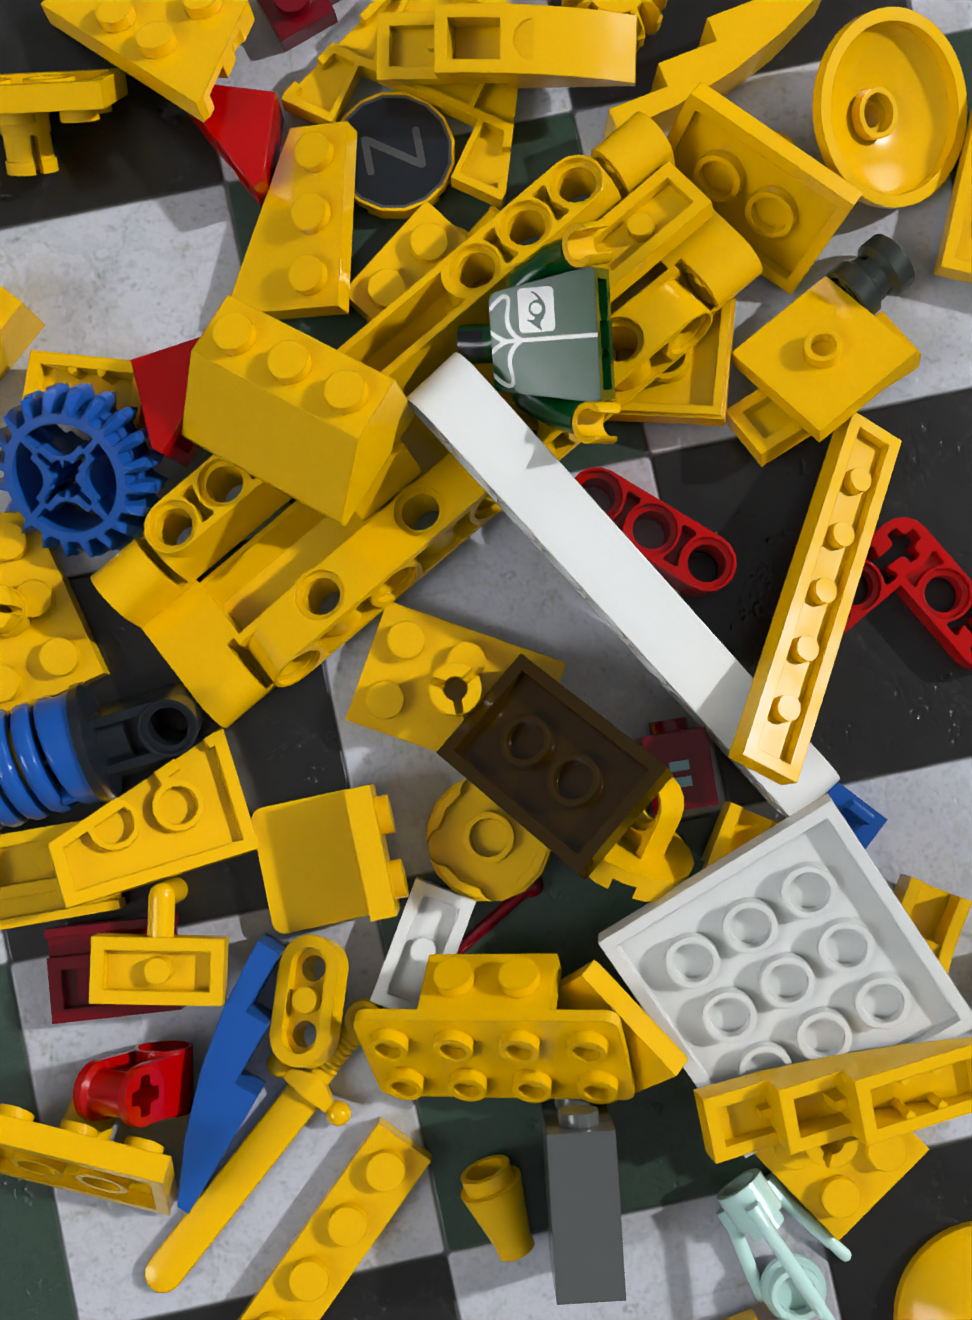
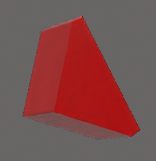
M215 84L210 93L215 107L211 117L203 123L190 113L188 114L262 208L279 160L284 117L276 92Z
M200 337L131 360L151 448L185 467H188L199 448L198 445L187 440L181 433L191 351Z

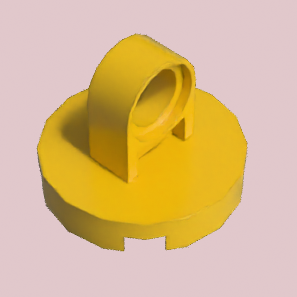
M673 776L657 794L658 811L655 818L647 815L645 810L640 814L589 875V878L595 883L608 889L614 878L623 884L637 887L632 896L633 899L655 902L675 886L688 879L694 866V860L689 847L675 833L684 810V796L680 785Z

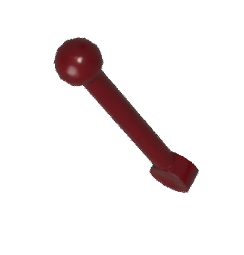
M540 877L527 891L504 900L462 938L457 954H464L527 897L532 898L540 895L544 887L542 878Z

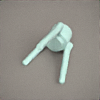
M754 1168L741 1173L728 1182L717 1195V1200L722 1208L716 1212V1215L729 1233L755 1299L759 1302H764L760 1291V1273L746 1240V1233L749 1234L753 1241L766 1240L819 1320H836L778 1233L777 1229L784 1222V1217L779 1211L780 1208L783 1207L842 1261L847 1262L851 1259L850 1250L785 1190L773 1173L764 1177L759 1169Z

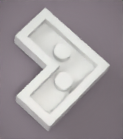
M416 877L370 1001L389 1009H417L429 954H457L476 901L458 894L449 888Z

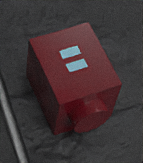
M686 717L648 723L650 735L636 737L635 742L665 764L673 773V777L680 785L684 796V810L718 805L719 801L706 727L688 729ZM657 795L646 807L647 812L653 815H657L658 811Z

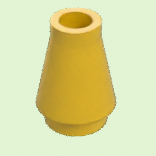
M491 1155L474 1162L461 1174L460 1179L463 1188L460 1197L494 1245L499 1259L504 1262L521 1259L529 1254L535 1246L530 1232L521 1171L518 1167L512 1166L509 1158L505 1155Z

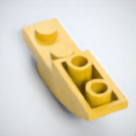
M505 3L434 4V11L378 12L377 81L383 86L507 83L510 89L635 86L638 19L636 15L610 11Z

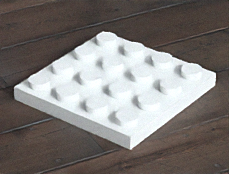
M828 793L678 884L657 901L647 903L598 934V944L646 1014L688 1058L683 1068L697 1088L762 1070L832 1055L900 1044L955 1039L972 1029V1010ZM758 1151L746 1154L744 1157L747 1158Z

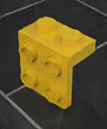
M375 783L259 808L253 813L251 821L260 847L257 849L272 925L277 932L287 934L370 916V921L372 922L398 915L401 909L399 899L409 897L408 885L401 858L391 860L386 834L395 833L389 797L387 794L377 796Z

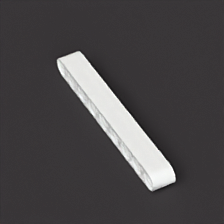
M454 352L406 397L418 418L700 727H706L707 735L728 757L753 677L483 375L465 357ZM811 742L808 746L798 782L794 784L780 785L730 759L761 795L785 818L825 795L840 780L834 768Z

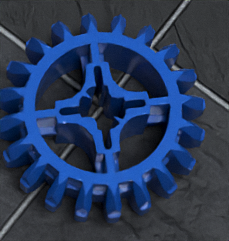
M61 382L47 387L46 391L37 390L26 395L24 400L20 401L21 405L8 411L7 415L3 417L7 426L0 429V448L2 449L0 451V470L4 472V477L0 478V490L7 491L12 499L4 513L20 512L25 518L21 533H33L39 530L42 532L43 549L54 548L62 544L66 557L78 556L86 551L90 558L102 556L110 549L112 551L115 549L121 550L132 541L134 536L138 537L143 533L144 522L148 512L161 500L155 493L165 487L168 478L153 470L154 466L162 462L164 454L156 450H149L146 443L149 440L147 427L138 430L133 423L138 407L127 406L118 411L116 391L110 392L106 390L96 395L92 383H80L70 387L68 383L64 384ZM57 424L75 427L91 436L92 439L89 441L83 440L72 430L66 433ZM67 501L76 503L77 505H79L80 507H82L85 511H82V510H80V509L74 507L73 505H71V504L68 503ZM90 510H94L97 514H92L88 512Z

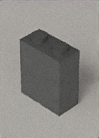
M554 1099V1101L541 1102L549 1251L556 1304L626 1301L616 1130L607 1105L594 1104L582 1099Z

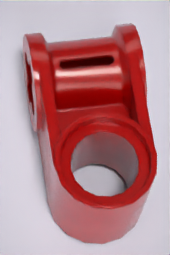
M178 1040L148 1042L135 1046L133 1050L88 1062L78 1073L74 1083L73 1103L77 1114L86 1121H104L117 1117L121 1118L130 1127H147L152 1123L167 1118L180 1117L191 1113L194 1101L193 1043Z

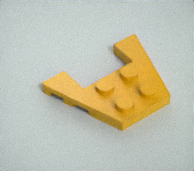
M373 0L359 15L360 22L338 44L332 42L317 57L318 65L299 84L294 81L284 91L281 98L285 111L316 125L340 122L360 78L365 77L379 83L377 81L378 12L434 11V4L512 3L506 0ZM507 83L385 86L396 92H407L427 100L438 111L474 127L451 175V187L502 209L506 199L518 88L510 89Z

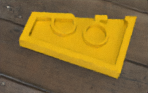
M348 121L290 128L231 294L232 297L277 320L349 314L357 131Z
M220 727L204 738L202 742L178 758L171 760L156 770L153 775L120 797H116L113 801H110L48 843L47 847L66 910L241 856L260 848L223 727Z

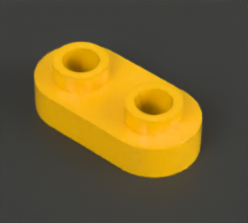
M315 934L299 936L287 945L280 958L269 1039L275 1056L283 1064L290 1067L315 1068L321 1066L333 1056L339 1043L349 965L344 949L331 938ZM322 958L326 966L325 973L319 980H316L313 975V967L316 961ZM312 1023L316 1028L317 1035L314 1043L308 1046L304 1040V1032L306 1027Z

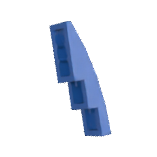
M268 933L256 942L225 1003L200 1071L185 1134L177 1207L188 1214L266 1084V1081L245 1068L272 1022V1010L256 1000L287 947V944Z

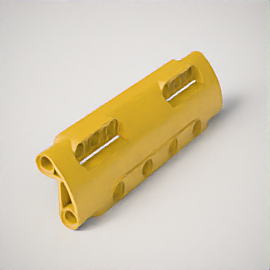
M638 111L592 149L591 156L578 154L560 160L337 350L395 379L406 397L409 396L454 352L458 353L457 332L459 326L490 323L489 296L493 292L505 289L506 281L511 271L544 245L563 237L564 232L570 225L600 220L668 161L675 166L674 154L667 137L648 115ZM578 196H590L581 202H571V200ZM714 209L713 217L611 303L613 352L624 348L633 349L635 352L624 361H614L615 399L600 402H617L621 408L662 372L666 371L680 359L686 351L693 348L711 326L713 314L762 274L761 262L753 248ZM541 237L533 244L521 245L528 238ZM492 278L489 283L482 287L471 288L480 279ZM698 298H700L708 307H706ZM493 363L473 365L496 390ZM497 391L531 430L538 431L536 436L559 461L581 443L575 434L555 430L517 408L512 393ZM607 412L604 416L603 423L606 422L615 413ZM415 414L400 440L407 447L423 472L365 521L354 511L344 527L296 500L200 582L197 579L292 499L287 494L213 454L151 508L144 522V536L139 540L136 538L91 575L90 579L112 608L125 619L142 628L203 710L221 727L228 728L276 686L287 687L307 676L502 509ZM243 484L241 492L237 497L229 502H225L228 493L234 487ZM429 511L439 512L438 519L431 527L419 531L414 529L416 521L421 515ZM193 526L189 537L177 545V540L183 530ZM340 592L337 606L331 612L319 615V607L323 599L331 593Z

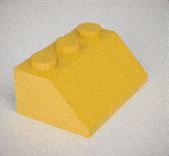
M227 295L191 351L181 434L192 443L345 527L416 413L395 379Z

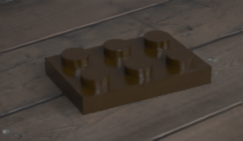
M523 654L516 658L436 752L585 880L673 776V773L665 764Z

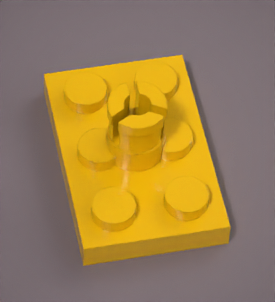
M120 68L0 74V135L3 137L7 161H5L7 175L33 176L37 175L36 170H40V173L43 174L59 171L57 156H54L51 138L50 112L59 111L62 123H82L99 120V114L112 112L111 104L128 95L125 71Z
M702 81L689 94L667 136L674 154L675 167L712 201L713 209L750 244L761 262L763 269L761 275L790 295L793 294L863 194L861 190L795 146V141L789 135L780 131H773Z
M20 512L0 513V710L4 709L10 713L14 706L28 702L34 706L35 701L41 697L51 696L54 698L68 690L72 684L79 682L90 684L110 674L55 549L51 547L43 549L42 532L39 530L33 533H21L25 518Z
M392 602L384 609L345 720L437 752L520 654H523L559 683L566 662Z
M73 1096L66 1114L63 1115L59 1128L33 1122L35 1116L25 1109L9 1104H0V1174L170 1216L178 1188L172 1157L163 1154L164 1147L159 1143L136 1136L126 1137L124 1144L110 1141L116 1117L104 1121H86L77 1114L74 1108Z
M913 1132L870 1146H866L855 1135L793 1155H790L780 1144L761 1149L754 1154L839 1241L930 1149Z

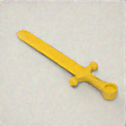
M361 997L352 1002L345 1013L337 1049L333 1056L321 1066L315 1068H295L283 1064L274 1053L268 1057L266 1062L267 1071L274 1077H282L288 1085L199 1196L189 1214L186 1213L148 1261L144 1277L147 1285L157 1293H168L179 1286L318 1108L326 1113L327 1120L334 1126H342L351 1118L349 1105L344 1101L333 1099L329 1083L335 1077L337 1071L341 1069V1065L345 1064V1060L349 1059V1055L353 1054V1050H356L357 1046L360 1045L353 1028L356 1012L360 1009H383L382 1005L371 1002V997Z

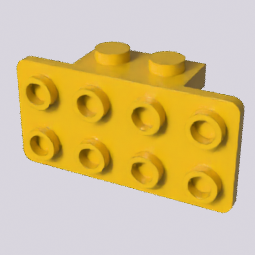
M429 954L417 1009H360L356 1012L353 1028L381 1091L402 1100H415L421 1096L455 1097L469 1102L479 1101L483 1098H518L530 1103H540L548 1099H582L594 1104H608L614 1100H629L633 1098L635 1078L621 1020L617 1013L610 1010H557L562 973L558 954Z

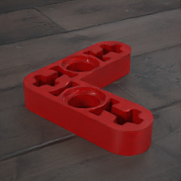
M908 517L894 518L876 528L867 554L869 560H865L861 573L867 581L868 593L862 603L851 606L843 634L895 591L953 660L964 669L972 671V651L970 650V647H972V633L965 625L954 627L952 631L947 626L948 622L960 618L970 607L972 608V580L926 527L917 520ZM888 534L895 539L904 534L909 537L912 543L907 547L906 552L911 558L910 560L902 556L889 562L880 571L878 567L871 563V561L879 558L891 548L892 542L887 536ZM882 574L889 577L888 582L885 583ZM933 578L946 579L955 589V603L947 612L935 611L925 600L924 592L926 585ZM972 616L963 619L972 629Z

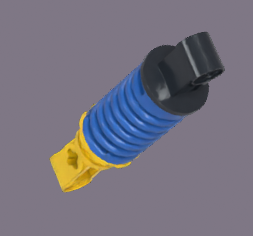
M85 682L70 685L68 690L57 697H41L35 701L34 706L31 703L24 702L14 706L11 713L1 709L0 830L5 826H21L29 819H44L51 815L53 811L59 813L68 812L75 808L78 802L88 805L101 801L109 803L116 797H120L122 793V771L178 756L188 751L197 738L204 720L205 711L183 684H167L159 688L101 704L95 692ZM161 708H175L185 715L189 726L181 731L167 730L159 724L155 712Z

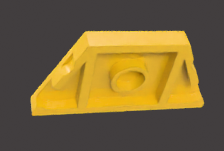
M44 0L40 3L50 24L203 123L211 117L215 108L210 93L217 78H229L237 60L235 56L236 50L245 42L255 21L248 0Z

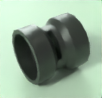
M883 234L872 236L859 247L857 258L851 262L841 261L825 275L873 315L881 309V302L886 296H898L915 281V272L906 253L895 241Z

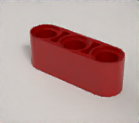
M593 467L580 472L575 477L576 481L584 489L587 487H597L608 495L611 509L606 514L671 587L690 597L701 598L717 592L733 578L737 567L736 554L732 546L721 536L611 470ZM641 519L655 521L664 532L663 545L656 549L642 547L633 536L632 527L634 522ZM702 551L714 558L718 573L713 582H702L691 575L688 569L690 553Z

